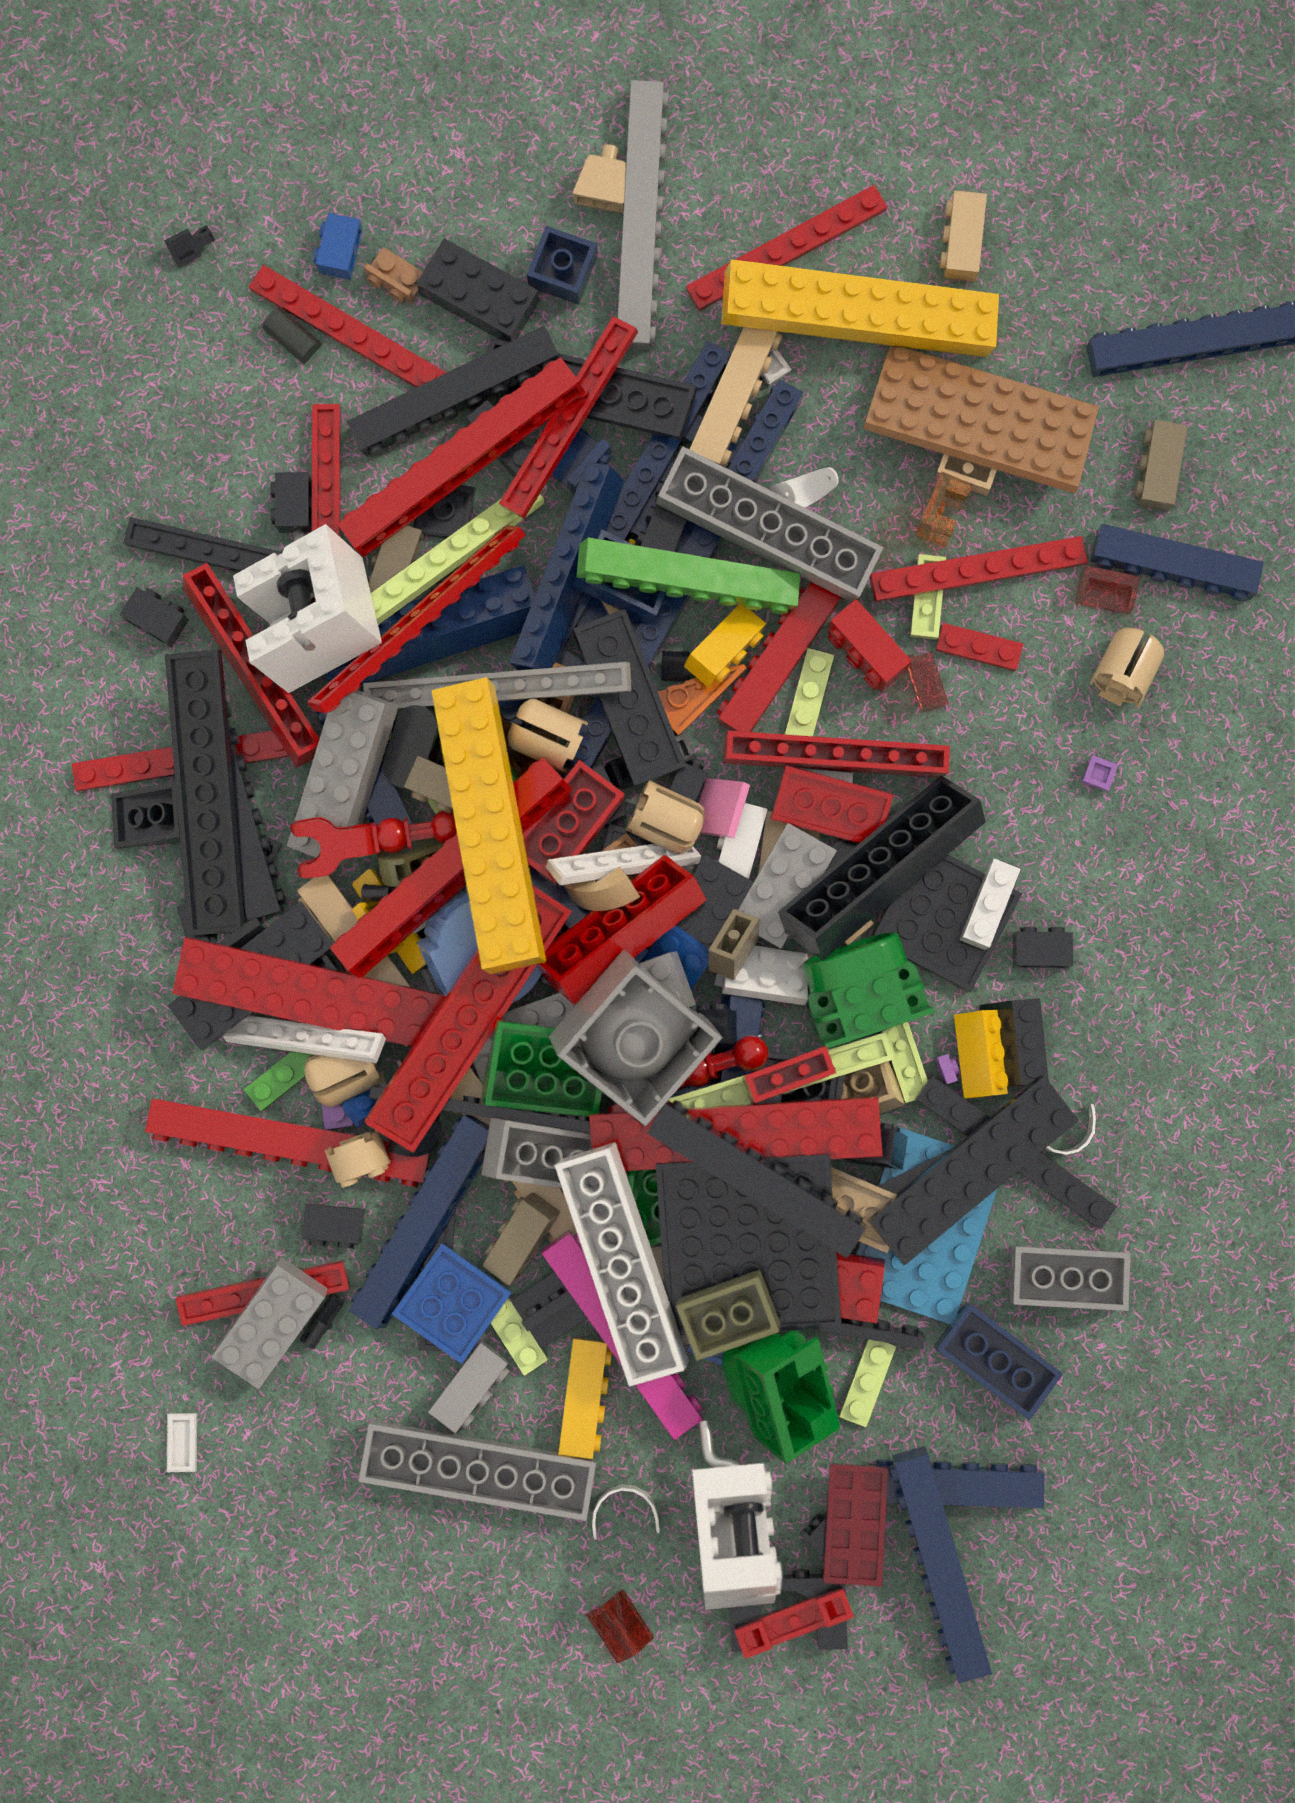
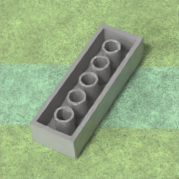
M357 690L352 694H347L340 700L338 708L327 713L295 821L321 816L330 820L338 827L362 824L399 705ZM291 832L287 844L288 847L313 857H317L320 854L321 847L318 841L312 837H296ZM351 858L342 860L338 865L350 864Z

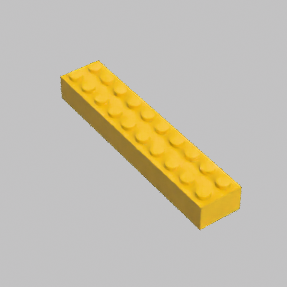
M731 259L724 275L721 324L987 357L996 348L999 294Z
M485 677L432 690L482 970L493 974L546 962L495 686Z

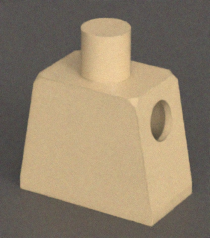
M604 145L601 156L589 155L573 191L574 204L624 214L626 162L617 160L619 149L616 146Z

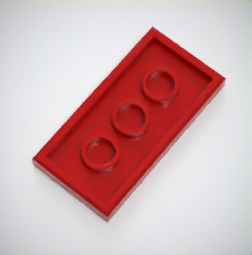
M785 765L770 819L861 843L887 821L894 794Z

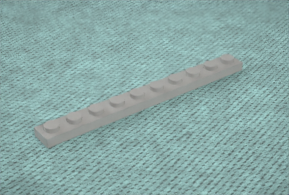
M629 662L363 683L364 693L399 705L398 709H404L412 705L434 707L432 690L485 677L494 684L497 700L502 702L631 692V673Z

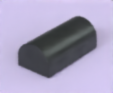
M280 307L274 309L263 323V330L303 364L322 345L317 338Z

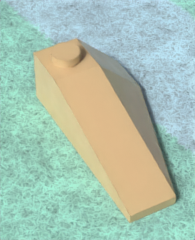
M888 1061L845 1074L841 1099L878 1097L880 1114L905 1105L897 1078Z

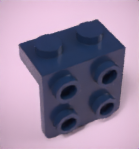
M580 428L552 473V476L575 494L586 463L592 462L608 465L612 458L611 445L603 438L598 443Z

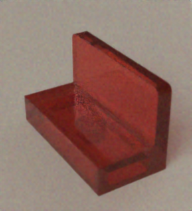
M928 652L915 657L914 654L907 655L911 660L907 670L921 713L948 705L949 703L933 653Z
M624 1590L618 1591L607 1602L593 1608L586 1614L617 1664L634 1657L654 1638Z

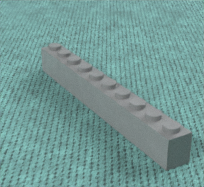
M631 80L618 319L636 327L638 333L627 351L649 352L650 343H655L656 326H651V317H657V300H652L653 290L658 291L659 274H654V264L659 265L660 248H655V239H661L662 222H657L656 220L657 212L662 213L663 196H658V186L664 187V170H659L660 161H665L666 144H661V135L667 134V118H662V110L668 109L669 92H663L664 82Z

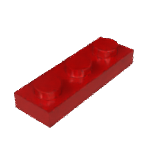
M943 623L936 651L1016 672L1023 643Z

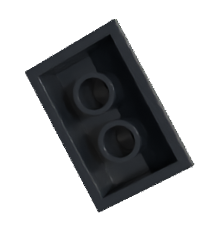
M1040 998L980 1005V1011H998V1017L1001 1021V1043L1005 1052L1003 1058L1004 1067L1008 1077L1007 1087L1030 1085L1041 1075L1045 1076L1049 1081Z

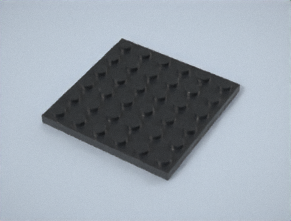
M830 1154L762 1158L771 1165L774 1162L781 1164L789 1170L787 1175L796 1180L799 1177L805 1179L814 1186L812 1190L821 1196L826 1193L833 1197ZM694 1162L656 1164L664 1286L680 1336L687 1334L676 1308L679 1298L760 1270L780 1321V1330L842 1327L836 1251Z

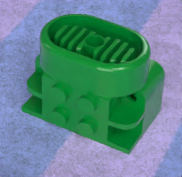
M895 932L874 935L852 942L848 946H840L823 961L815 955L804 961L802 965L809 986L806 1007L817 1040L823 1047L827 1046V1049L935 1013L933 1007L928 1005L923 989L924 984L920 980L915 965L907 960L900 936Z
M779 1331L723 1352L722 1366L732 1401L746 1413L750 1429L757 1441L785 1464H788L840 1429L832 1395L834 1390L828 1379V1366L823 1359L818 1338L814 1337L806 1342L804 1335L798 1331H791L787 1334Z

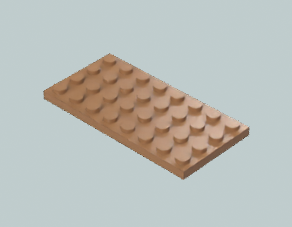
M890 345L863 429L1076 494L1099 406L905 347Z

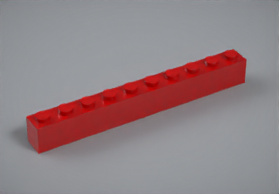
M561 357L556 361L549 362L540 373L533 378L526 379L520 388L512 394L502 397L492 409L482 412L472 424L466 428L459 429L453 438L445 444L435 447L429 456L422 461L415 462L409 471L401 477L391 480L385 489L378 494L368 497L365 503L358 509L348 512L343 517V520L338 523V526L355 550L364 558L584 394L583 387Z
M544 757L531 764L518 780L513 781L522 834L572 791V788ZM458 834L445 841L442 848L433 856L425 859L414 873L405 877L395 890L389 895L384 896L375 908L368 914L363 915L356 925L347 933L340 935L337 941L330 947L351 974L358 979L360 977L363 978L467 885Z
M151 1099L145 1132L153 1133L152 1139L169 1142L170 1137L181 1139L180 1144L197 1147V1142L208 1143L207 1149L224 1152L225 1147L236 1149L235 1154L252 1157V1153L257 1152L264 1154L263 1159L280 1162V1157L290 1158V1164L307 1167L308 1162L319 1164V1170L330 1172L332 1170L324 1150L330 1146H333V1148L339 1147V1142L356 1136L159 1099ZM382 1140L390 1163L387 1164L388 1169L384 1173L375 1176L374 1180L390 1182L391 1177L402 1179V1185L418 1187L419 1182L424 1183L423 1177L429 1168L431 1152L417 1157L388 1152L389 1141Z

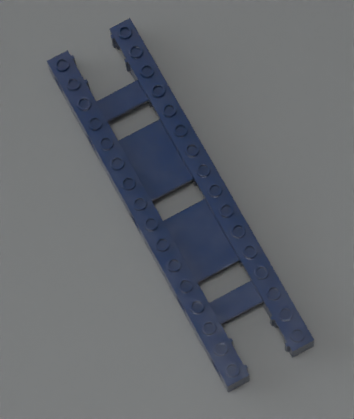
M707 340L684 380V383L696 385L698 391L682 440L652 435L620 491L605 530L606 532L625 541L627 538L630 539L632 534L639 536L640 531L646 532L649 523L645 519L650 506L656 507L657 497L655 493L660 480L666 481L674 464L672 459L680 445L683 446L686 440L693 443L703 420V417L700 415L707 403H710L713 398V386L718 376L722 377L731 357L730 352ZM780 379L776 386L772 385L770 396L760 414L755 415L753 426L745 440L739 437L736 444L731 442L728 449L732 452L728 462L731 464L728 468L729 470L756 483L801 404L803 391ZM687 520L675 552L713 558L724 538ZM584 592L581 593L555 663L567 667L586 665L584 660L565 651V646L573 633V628L608 615L600 600ZM665 593L657 616L647 622L628 614L649 669L691 596L670 597ZM597 694L589 695L596 699L587 717L584 716L582 718L588 722V725L582 724L578 735L583 738L573 760L567 758L565 762L571 767H574L580 760L593 769L613 734ZM527 700L499 702L500 714L511 724L515 723L525 728V721L516 717L520 706Z

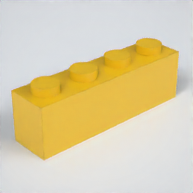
M573 1338L558 1455L593 1459L594 1452H600L602 1435L596 1434L597 1423H603L605 1406L600 1405L601 1394L607 1395L609 1377H603L605 1365H611L612 1351L607 1348V1344L604 1341Z

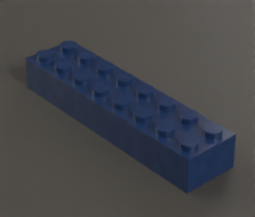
M525 565L482 578L474 586L466 588L460 594L461 597L458 601L447 605L440 611L441 615L439 618L422 627L421 633L416 638L404 643L401 646V651L396 656L385 660L377 673L367 676L360 684L362 685L363 683L387 677L521 633L535 597ZM425 597L409 602L378 625L380 636L387 632ZM357 657L325 673L328 683Z

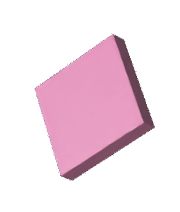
M706 778L699 799V803L705 811V821L699 834L735 838L750 785L739 781Z

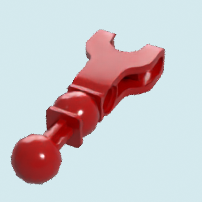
M443 810L439 811L432 821L409 824L408 818H404V822L397 818H387L378 825L375 822L338 827L330 820L319 816L297 820L290 825L294 836L312 837L318 841L321 847V852L316 858L303 861L299 865L297 870L301 878L328 876L334 872L338 864L344 859L378 854L380 849L387 853H397L402 851L407 845L408 849L412 848L411 841L435 838L438 842L444 844L445 841L457 834L453 810L451 814Z
M750 1035L739 1039L733 1050L713 1055L710 1051L676 1091L688 1088V1085L701 1087L707 1084L711 1078L719 1079L718 1071L738 1066L745 1071H756L762 1068L769 1056L766 1043L760 1037ZM619 1104L608 1109V1113L628 1112Z

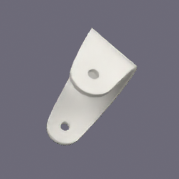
M826 467L768 488L805 508L836 488L838 485V475L833 468Z
M1089 1104L1088 1131L1081 1143L1072 1149L1062 1151L1054 1150L1050 1146L1045 1148V1150L1067 1155L1079 1152L1086 1147L1095 1133L1096 1115L1094 1105Z
M619 1485L609 1488L599 1497L594 1506L592 1521L594 1540H597L596 1512L601 1502L610 1494L619 1491L635 1492L646 1499L652 1507L655 1516L656 1531L660 1533L658 1511L655 1502L645 1490L637 1486Z

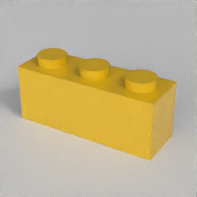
M739 604L689 655L684 667L708 688L715 681L721 683L730 672L728 668L733 663L737 666L747 655L745 650L749 646L755 648L762 640L764 635L761 632L766 623L750 609H746L744 604Z
M982 1010L955 1014L954 1022L964 1099L1008 1094V1077L1005 1073L1003 1059L1005 1052L1001 1043V1021L998 1017V1011Z

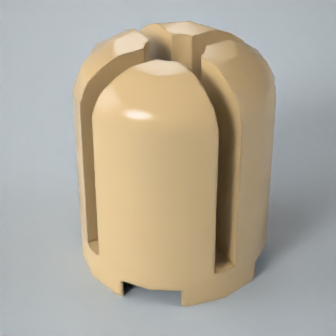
M1123 628L1117 631L1094 673L1090 685L1094 682L1101 690L1099 696L1118 706H1121L1123 702L1137 703L1135 708L1141 706L1164 658V647L1158 639L1151 634L1148 636L1146 642L1141 645L1127 675H1124L1144 634V630Z
M537 699L525 701L520 706L516 717L567 740L565 745H562L512 723L508 732L510 747L537 761L544 757L553 768L565 774L567 771L562 769L567 758L573 760L583 738L578 735L582 723L588 725V722Z
M649 780L638 799L633 817H630L626 830L676 854H683L693 847L695 840L698 838L705 821V811L700 803Z
M313 1054L308 1057L304 1066L305 1077L310 1089L315 1091L313 1093L316 1100L325 1107H335L371 1090V1086L377 1087L379 1082L385 1083L383 1072L378 1074L376 1070L378 1068L377 1063Z

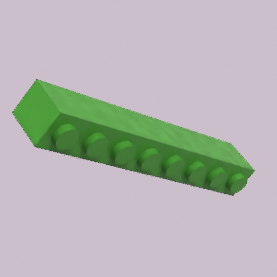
M587 538L579 544L577 577L585 578L586 582L590 584L609 582L613 583V587L622 589L634 586L640 587L639 590L645 593H655L658 590L666 592V595L670 597L689 595L693 596L695 601L705 602L713 599L719 600V604L725 606H733L738 603L744 604L745 608L750 610L768 608L774 614H787L789 610L798 606L800 573L594 538Z

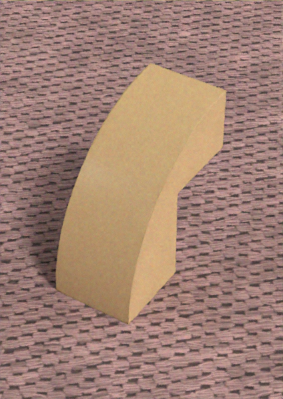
M620 866L597 882L591 880L563 885L575 904L592 911L615 909L640 897Z

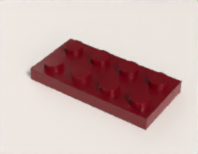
M829 1463L823 1568L824 1583L882 1587L888 1467Z

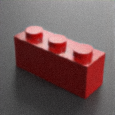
M827 1046L745 1075L742 1079L751 1104L836 1074Z

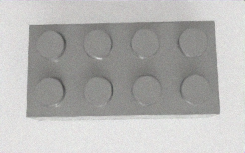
M789 823L784 828L738 911L759 918V937L781 950L789 935L785 933L778 911L825 873L837 853V850Z
M491 1118L481 1175L495 1179L562 1188L555 1164L563 1158L592 1150L591 1133Z
M1011 1246L1009 1303L1014 1305L1129 1311L1130 1253Z
M280 1257L216 1346L211 1358L259 1389L324 1300L328 1288Z

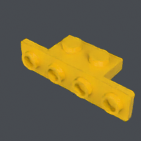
M373 868L365 871L352 883L360 898L361 889L364 884L384 885ZM367 901L358 903L352 909L357 917V922L363 915L368 914L375 908L379 902ZM417 932L409 935L390 952H397L412 974L417 973L426 965L416 943L421 940Z

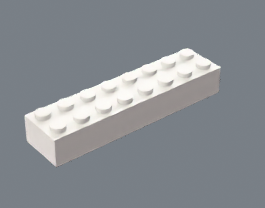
M614 1142L561 1159L555 1164V1168L629 1387L684 1371L689 1360L616 1143Z

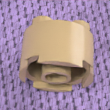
M376 1130L372 1134L367 1132L339 1142V1147L333 1148V1146H330L324 1150L335 1181L340 1183L342 1188L357 1183L358 1179L362 1178V1175L368 1174V1177L372 1178L384 1173L388 1169L387 1164L390 1163L380 1132Z

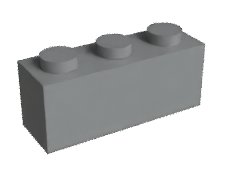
M482 1341L428 1413L454 1433L459 1428L465 1431L475 1418L471 1414L477 1404L483 1407L492 1395L488 1389L494 1381L500 1384L508 1374L509 1370L506 1368V1365L509 1361Z

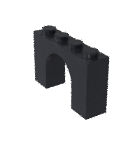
M808 1569L792 1570V1574L782 1575L780 1592L794 1591L809 1599L839 1589H844L846 1594V1584L824 1583L823 1569H821V1574H810ZM764 1604L730 1607L731 1652H742L734 1630L760 1618ZM847 1620L828 1628L824 1626L816 1629L818 1650L848 1649Z

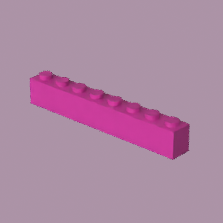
M567 1230L542 1248V1255L621 1364L578 1233L572 1235L570 1230ZM678 1373L636 1384V1387L674 1440L703 1420L699 1413L702 1410L701 1405L694 1395L688 1398L682 1389L686 1384Z

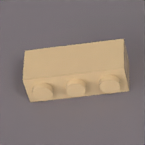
M954 190L952 200H947L945 217H950L949 226H944L942 242L947 243L946 252H941L939 267L944 269L943 278L976 281L980 267L987 194Z

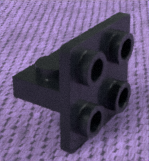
M555 1271L511 1301L523 1320L521 1323L527 1332H531L541 1348L546 1347L587 1319V1316Z

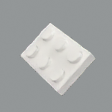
M754 946L735 980L723 976L722 993L805 1005L808 1000V983L802 965L807 960V953Z

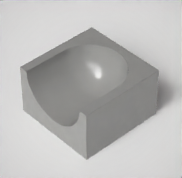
M623 949L549 1035V1039L560 1058L646 1126L722 1039V1036L709 1019L701 1013H696L675 997Z

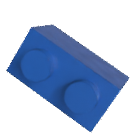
M328 213L326 222L322 221L319 232L322 240L320 247L315 248L313 262L316 264L320 274L351 280L363 231L360 219Z

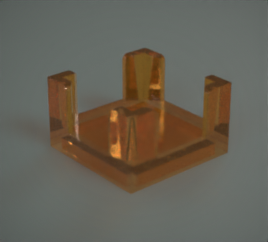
M941 472L915 536L946 548L956 526V521L942 516L946 505L961 510L970 492L972 483Z

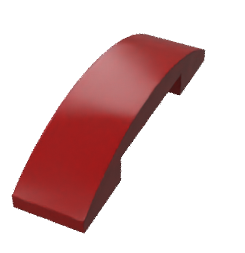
M839 1589L779 1609L734 1631L744 1658L747 1659L795 1637L824 1626L828 1628L854 1618L844 1589Z

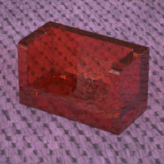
M1085 566L1081 572L1075 604L1130 614L1135 606L1140 577Z

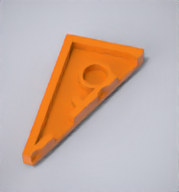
M744 664L729 667L730 672L721 683L715 681L709 688L698 678L685 681L683 684L673 685L658 691L672 730L677 736L681 735L747 670Z

